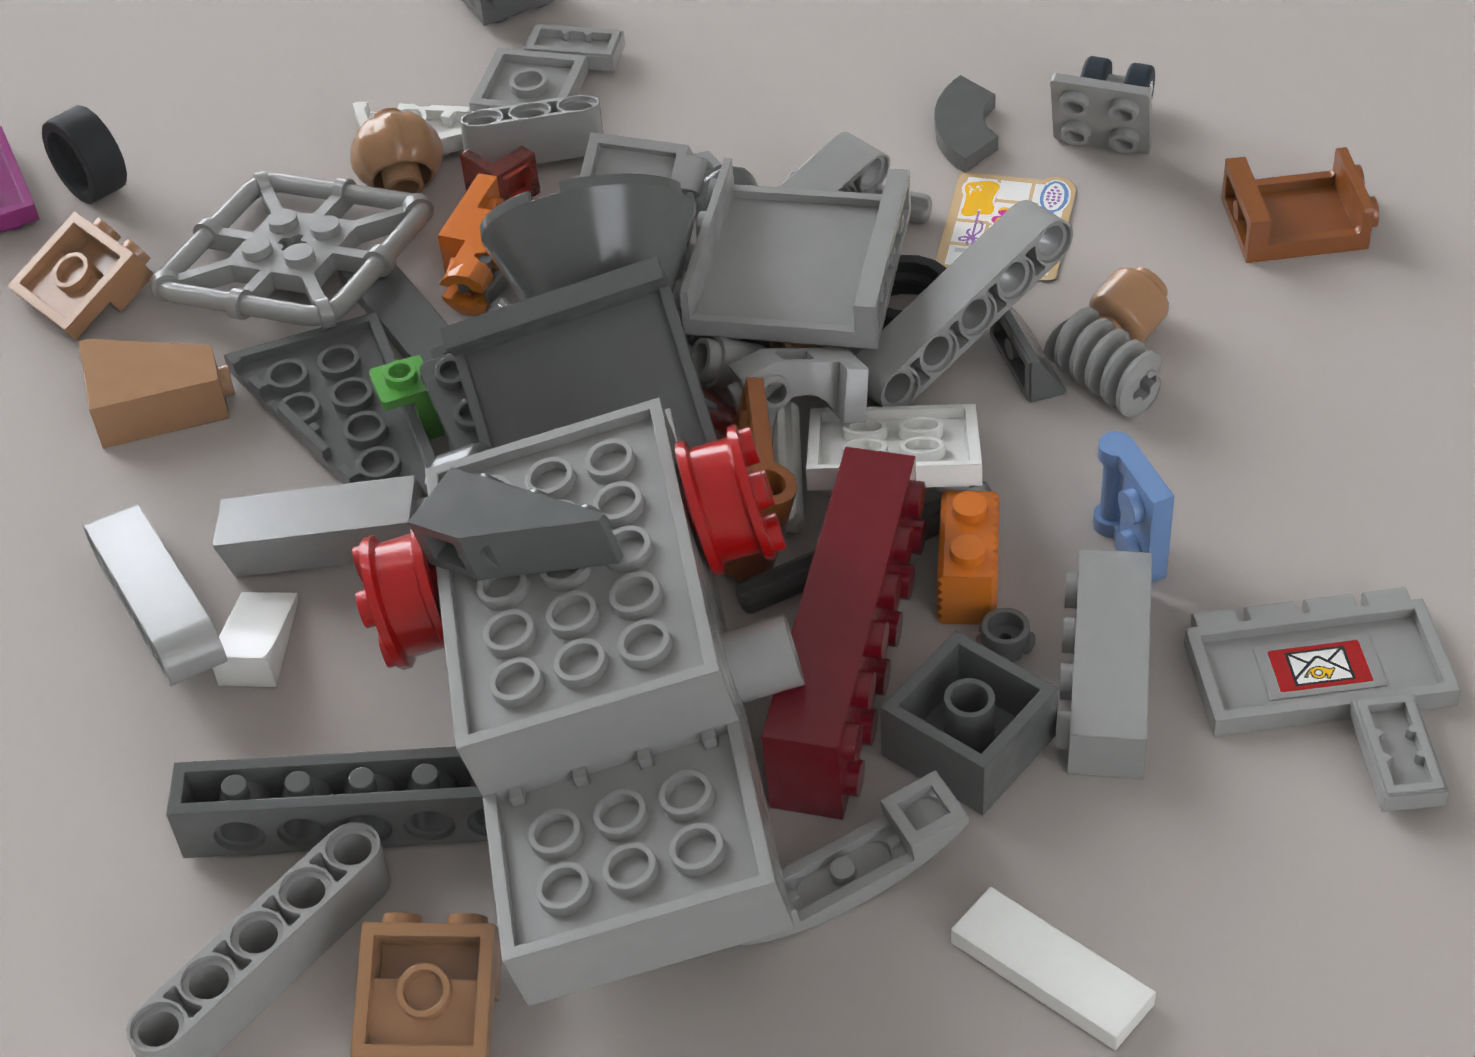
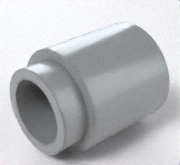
M722 336L698 339L691 349V355L701 386L728 393L727 385L734 383L728 365L759 349H765V347L761 344Z

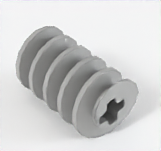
M1085 307L1077 311L1069 319L1060 323L1046 341L1043 351L1046 360L1056 363L1060 370L1071 374L1075 381L1086 385L1090 392L1101 396L1105 403L1117 408L1122 415L1129 418L1138 416L1146 411L1156 399L1161 385V379L1158 375L1162 364L1160 354L1152 350L1146 352L1144 343L1136 339L1131 340L1129 333L1121 328L1115 329L1114 323L1105 317L1100 318L1098 311L1094 308Z

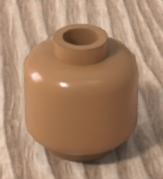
M1136 267L1135 269L1119 268L1112 273L1091 297L1089 307L1097 310L1100 318L1110 319L1114 323L1115 329L1121 328L1127 331L1131 340L1136 339L1143 343L1168 315L1169 302L1166 297L1168 290L1164 282L1149 269L1144 267Z

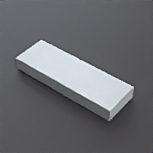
M991 886L951 929V943L1114 1051L1118 1049L1155 1005L1156 991Z

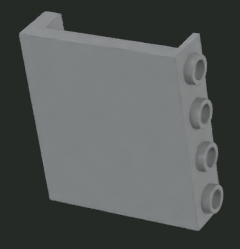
M724 158L718 178H711L708 185L707 211H700L698 214L695 245L689 244L686 250L684 279H677L674 286L673 298L677 311L682 313L684 333L689 335L878 349L911 214L910 170L889 169L883 193L872 194L734 184L732 158Z

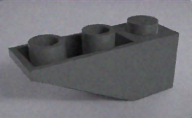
M453 467L449 469L407 522L429 564L476 580L618 564L623 558V554L612 532L610 520L596 507L589 504L575 505L552 498L539 489H522L503 483L486 473L476 475Z

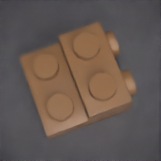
M74 211L7 287L69 336L77 340L108 304L122 312L150 281L154 273L145 265L151 258L138 245L128 238L120 244L118 241L121 236L102 219L97 217L91 223Z
M407 912L383 914L382 922H362L350 1057H491L494 1001H499L502 966L498 927L493 923H488L487 916L475 913L450 914L448 916V923H422L423 917L421 915Z

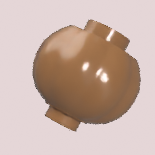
M385 108L378 111L374 118L365 121L357 131L350 150V162L356 176L368 187L413 194L421 193L434 180L441 166L444 151L437 131L424 118L413 112H402L397 108Z

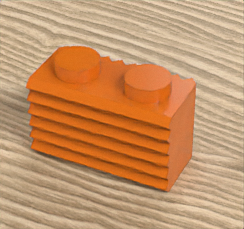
M946 490L941 494L937 571V620L942 624L981 625L985 615L997 609L1000 495L995 491Z

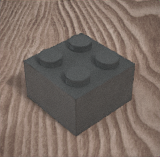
M955 631L880 707L882 756L919 778L936 770L958 801L984 815L1056 736L1059 688Z

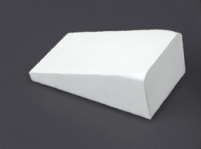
M241 592L219 636L227 656V662L213 668L218 686L277 687L299 601L298 593Z

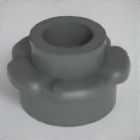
M997 608L987 613L982 620V624L979 626L980 634L976 636L977 643L1011 662L1018 661L1022 654H1029L1035 646V634L1030 632L1028 618L1022 612L1013 608Z

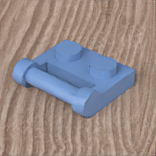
M1118 431L1107 432L1100 437L1098 443L1097 457L1103 464L1100 504L1094 509V530L1104 537H1113L1117 551L1152 553L1151 583L1167 577L1175 496L1128 434Z

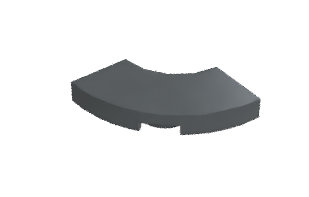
M960 75L940 94L934 111L936 142L941 152L952 164L966 172L998 150L999 136L989 129L985 122V118L995 109L996 94Z

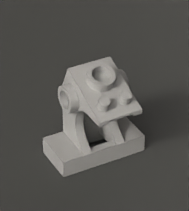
M818 345V348L759 349L728 365L734 383L727 385V391L736 413L746 377L764 379L772 443L773 425L777 412L791 398L797 396H818L843 423L866 422L869 368L846 347ZM781 387L780 392L776 396L769 398L772 392Z

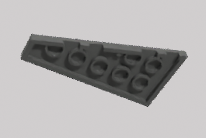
M377 312L338 322L336 326L325 330L320 327L224 355L230 373L342 484L415 475L425 492V469L430 468L436 456L422 422L416 413L415 405L412 403L392 410H384L370 379V369L396 360Z

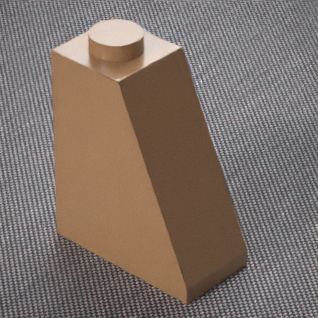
M104 339L78 341L89 411L103 449L230 418L226 397L235 395L228 364L217 366L211 345Z

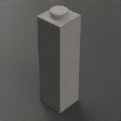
M411 475L221 499L213 547L235 577L354 564L352 548L358 546L364 537L373 535L381 542L410 534L411 528L407 522L427 497L416 476Z

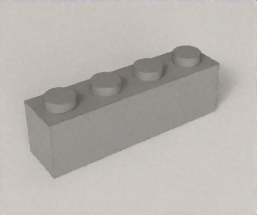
M1080 549L1078 573L1066 572L1064 608H1076V617H1064L1062 653L1074 654L1073 664L1061 663L1059 700H1071V711L1058 710L1056 748L1069 749L1067 774L1130 779L1144 778L1148 731L1152 553Z

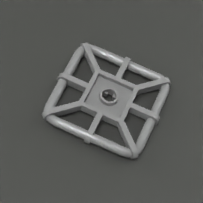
M266 170L254 173V178L242 185L211 217H204L194 226L193 235L151 276L149 286L153 296L159 301H170L223 311L233 319L246 320L251 316L302 326L321 325L323 330L336 326V320L346 315L379 277H386L391 273L397 264L396 258L432 218L434 207L430 199L422 193L412 194L356 185L353 179L341 177L335 181L289 174H267ZM275 193L324 199L326 201L313 214L295 212L292 209H283ZM261 197L269 214L254 232L230 229L229 227L252 203ZM353 204L389 209L354 221L341 219ZM389 235L381 245H374L368 251L356 249L360 243ZM208 248L233 253L228 259L188 270ZM336 270L355 273L331 300H328L327 296L325 297L321 286ZM232 282L247 283L243 289L233 288L230 292L212 289ZM275 289L305 293L311 305L269 299L267 297Z

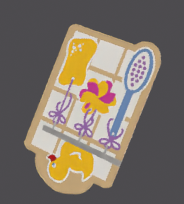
M972 172L961 173L957 180L935 260L948 268L1008 209L1019 201H1032L1069 223L1076 187L1069 179L1059 176L1048 177L1042 180ZM1060 261L1040 280L1050 281L1056 279Z

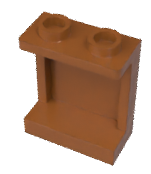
M1347 147L1335 149L1333 168L1329 171L1261 179L1254 178L1246 156L1225 159L1221 200L1246 263L1369 248L1372 227H1377L1379 223V206L1375 196H1369L1365 188L1363 169L1360 164H1354Z

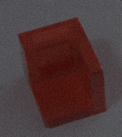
M524 146L518 147L494 163H490L470 149L460 154L466 191L478 173L497 176L500 198H503L504 201L526 191L531 192V198L541 193L535 153Z

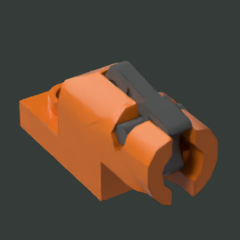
M478 173L438 234L445 275L439 285L447 287L442 295V299L452 309L466 315L478 316L484 314L490 304L503 292L508 283L483 247L480 236V225L484 217L492 209L504 202V199L500 198L497 176Z

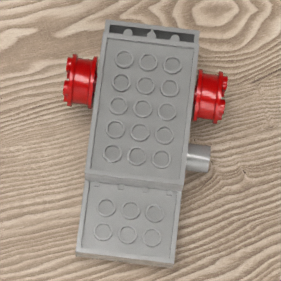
M660 397L425 469L428 496L449 469L453 467L476 475L486 473L503 483L522 489H539L552 498L575 505H592L602 511L611 522L612 532L623 554V558L618 564L476 580L429 564L412 530L410 534L381 542L373 535L364 537L358 546L352 548L354 565L364 585V590L356 592L358 612L367 629L376 626L380 651L387 667L392 668L396 666L406 670L413 667L416 656L445 648L456 749L483 797L502 962L528 1006L795 929L744 703L803 686L805 681L796 646L785 615L781 614L727 630L715 577L725 574V563L758 553H762L767 561L775 559L776 552L787 549L776 512L768 515L765 512V508L775 505V500L765 469L753 472L752 465L759 464L761 461L750 426L743 429H738L736 425L727 427L726 438L690 448L685 440L682 441L671 409L664 410Z

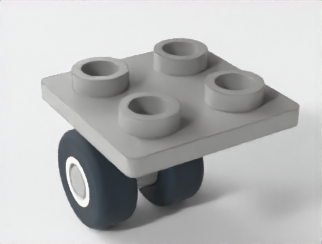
M1089 56L1083 65L1080 77L1054 73L1050 82L1054 138L1064 140L1072 145L1088 144L1112 148L1121 153L1138 152L1148 154L1152 145V98L1155 85V68L1148 64L1132 63L1127 70L1126 76L1112 74V62L1110 59Z

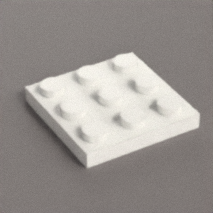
M976 404L866 407L865 423H843L829 408L810 409L806 463L807 491L820 490L822 494L831 496L845 447L916 456V481L925 482V487H935L941 492L946 490H968L970 486H982V457Z

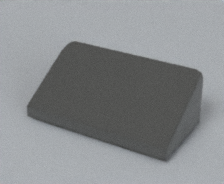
M1011 307L990 327V336L1024 396L1032 403L1063 395L1066 389L1051 363L1046 360L1043 350L1029 326Z

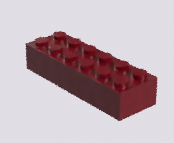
M845 447L791 631L805 685L773 694L761 735L770 808L843 820L849 796L859 797L861 794L865 775V760L859 759L862 746H872L875 740L878 709L872 707L875 696H885L888 689L891 661L890 659H885L888 646L898 647L903 626V612L898 611L900 599L910 600L915 566L910 565L912 554H922L926 537V520L917 519V517L921 516L924 506L925 482L916 481V456Z

